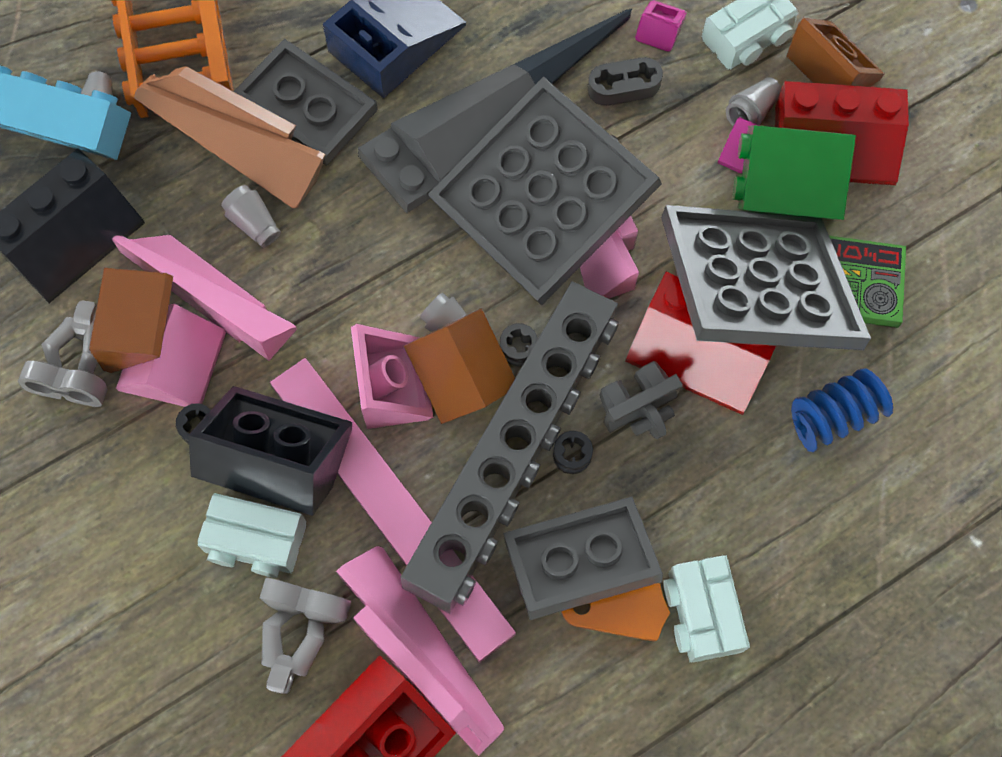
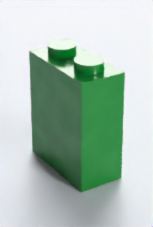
M757 125L748 126L747 134L741 133L738 145V158L744 159L742 176L736 175L733 185V200L739 201L738 209L844 220L856 135Z

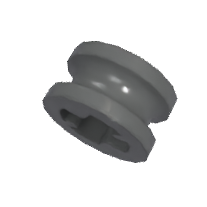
M523 323L512 324L503 330L500 336V347L508 364L523 366L538 337L530 326ZM520 337L522 343H530L531 346L526 344L525 352L517 353L515 347H508L507 344L512 345L513 338Z

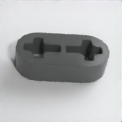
M648 57L596 66L589 75L588 95L592 101L599 105H614L653 97L660 89L663 69L657 61ZM644 73L645 77L650 79V82L644 83L643 79L638 77V74ZM606 80L607 84L612 86V89L605 90V87L599 84L600 81Z

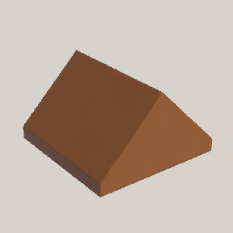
M804 17L798 23L786 57L812 83L871 87L885 75L832 21Z
M104 268L89 346L90 352L103 371L114 373L160 358L174 276L160 272Z
M482 308L403 346L441 424L487 407L506 395L515 380L513 372Z

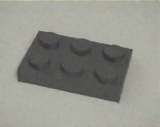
M285 38L233 91L295 124L296 127L292 141L326 154L323 164L326 166L378 110L377 102Z
M633 497L503 533L505 545L530 620L662 582V570Z

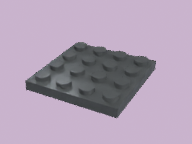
M542 77L427 195L538 303L543 305L662 183L654 172L546 78Z
M674 205L665 206L661 219L697 341L864 350L871 339L822 218Z

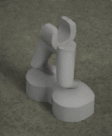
M79 301L74 317H66L63 323L41 344L47 363L40 361L25 362L18 379L19 385L24 390L55 399H62L64 397L70 402L92 407L102 406L108 389L106 383L93 374L98 362L89 350L97 309L95 303ZM73 338L83 340V353L77 370L62 368L59 350Z
M265 578L260 599L278 612L263 622L261 663L263 666L272 668L266 684L267 688L273 692L286 694L289 693L295 674L303 677L307 676L325 640L324 624H336L346 621L352 602L328 593L310 590L276 579ZM303 613L308 618L307 635L292 657L284 655L280 628L292 616Z

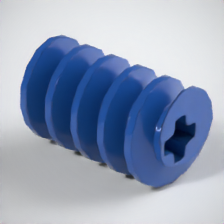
M866 368L856 370L852 376L841 377L837 383H828L822 390L811 391L807 398H795L791 406L795 430L802 444L809 452L817 451V436L823 444H832V429L840 438L847 437L849 434L847 422L855 431H860L864 427L863 417L869 423L875 424L879 421L878 410L886 417H890L893 413V402L889 391L881 379Z

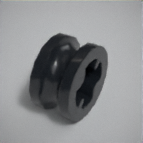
M200 403L190 404L184 407L177 415L176 429L188 445L189 433L187 432L192 428L190 421L195 417L202 421L211 411L206 405Z
M573 430L564 432L557 438L554 444L553 460L559 470L567 474L581 473L591 463L593 454L592 442L582 432ZM570 443L571 448H573L574 443L582 447L580 453L582 459L576 462L575 457L572 458V462L564 459L566 450L564 446Z

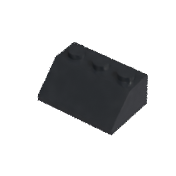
M77 148L0 211V254L50 304L116 248L112 240L114 236L128 238L145 222L107 175Z
M232 386L189 434L191 477L313 516L333 488L352 431V422Z

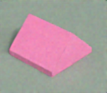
M170 304L160 358L123 369L116 389L121 392L184 407L190 404H202L226 335L225 329L176 304Z
M359 324L352 326L351 332L361 411L367 429L432 419V404L403 347L420 337Z

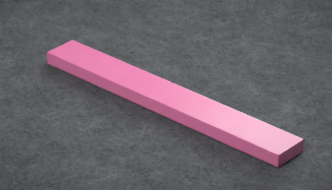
M306 358L302 359L270 382L272 388L282 401L352 422V431L337 474L407 566L432 522ZM452 549L445 551L439 558L444 565L449 567H456L462 564V561ZM477 581L464 606L456 603L451 614L438 608L479 663L516 635L514 629Z

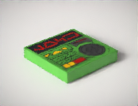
M829 236L864 322L866 324L898 328L903 322L906 246Z

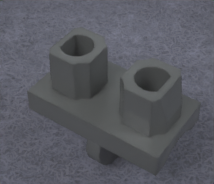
M653 361L640 368L634 375L642 389V392L631 397L621 380L615 381L601 389L599 396L606 411L604 424L609 433L641 417V420L631 424V429L636 436L646 431H649L655 439L666 435L664 422L674 417L675 414L670 405L658 411L657 408L676 399L678 396L676 390L682 388L683 384L677 374L668 377L658 363Z

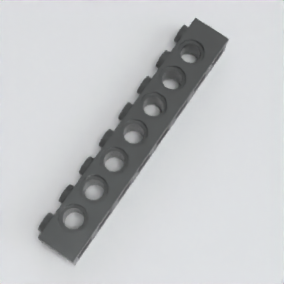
M571 281L402 573L401 584L403 589L451 614L456 603L462 606L465 605L476 584V580L471 578L479 563L486 566L498 544V541L493 539L500 524L508 526L512 521L520 502L514 500L521 486L529 488L533 483L541 464L535 461L542 449L550 451L561 430V427L557 426L556 423L563 412L570 415L581 394V391L577 390L576 387L582 377L589 380L600 360V356L595 353L601 342L607 345L611 342L620 323L614 320L618 303ZM571 333H580L587 338V340L583 342H576L571 340L568 337V335ZM552 367H561L568 375L555 377L547 370ZM531 402H541L549 410L544 413H534L528 409L527 405ZM513 437H519L524 439L529 446L523 450H514L506 444V441ZM491 474H500L507 479L508 483L501 488H492L485 483L484 479ZM477 511L482 513L487 521L479 527H471L465 524L462 518L468 512ZM454 549L460 551L464 555L465 560L459 566L449 567L444 565L439 558L445 551Z

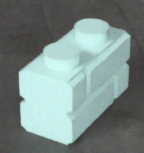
M735 0L706 18L702 33L703 42L713 53L717 54V58L727 69L731 70L740 63L747 66L762 54L764 48L772 43L775 46H780L791 37L798 15L797 8L789 0Z
M214 493L206 513V520L203 522L198 538V546L205 553H208L207 560L212 563L234 567L237 560L252 564L251 571L254 573L277 578L279 571L290 574L293 572L299 546H301L306 529V520L300 513Z
M727 556L712 557L673 566L668 573L670 579L664 580V592L668 606L677 607L680 624L674 625V633L680 653L687 652L689 662L693 663L739 654L747 650L750 645Z

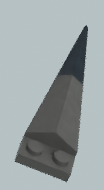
M632 9L618 13L392 122L390 129L358 147V157L406 213L410 212L430 199L427 194L542 77L546 78L553 85L582 58L630 19Z

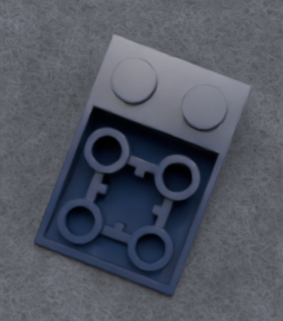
M350 0L323 23L328 52L383 99L466 26V21L440 0Z

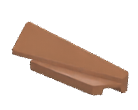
M189 67L177 68L169 75L156 77L155 74L150 75L135 92L134 98L291 208L299 207L315 185L326 154L292 141L296 127L295 124Z

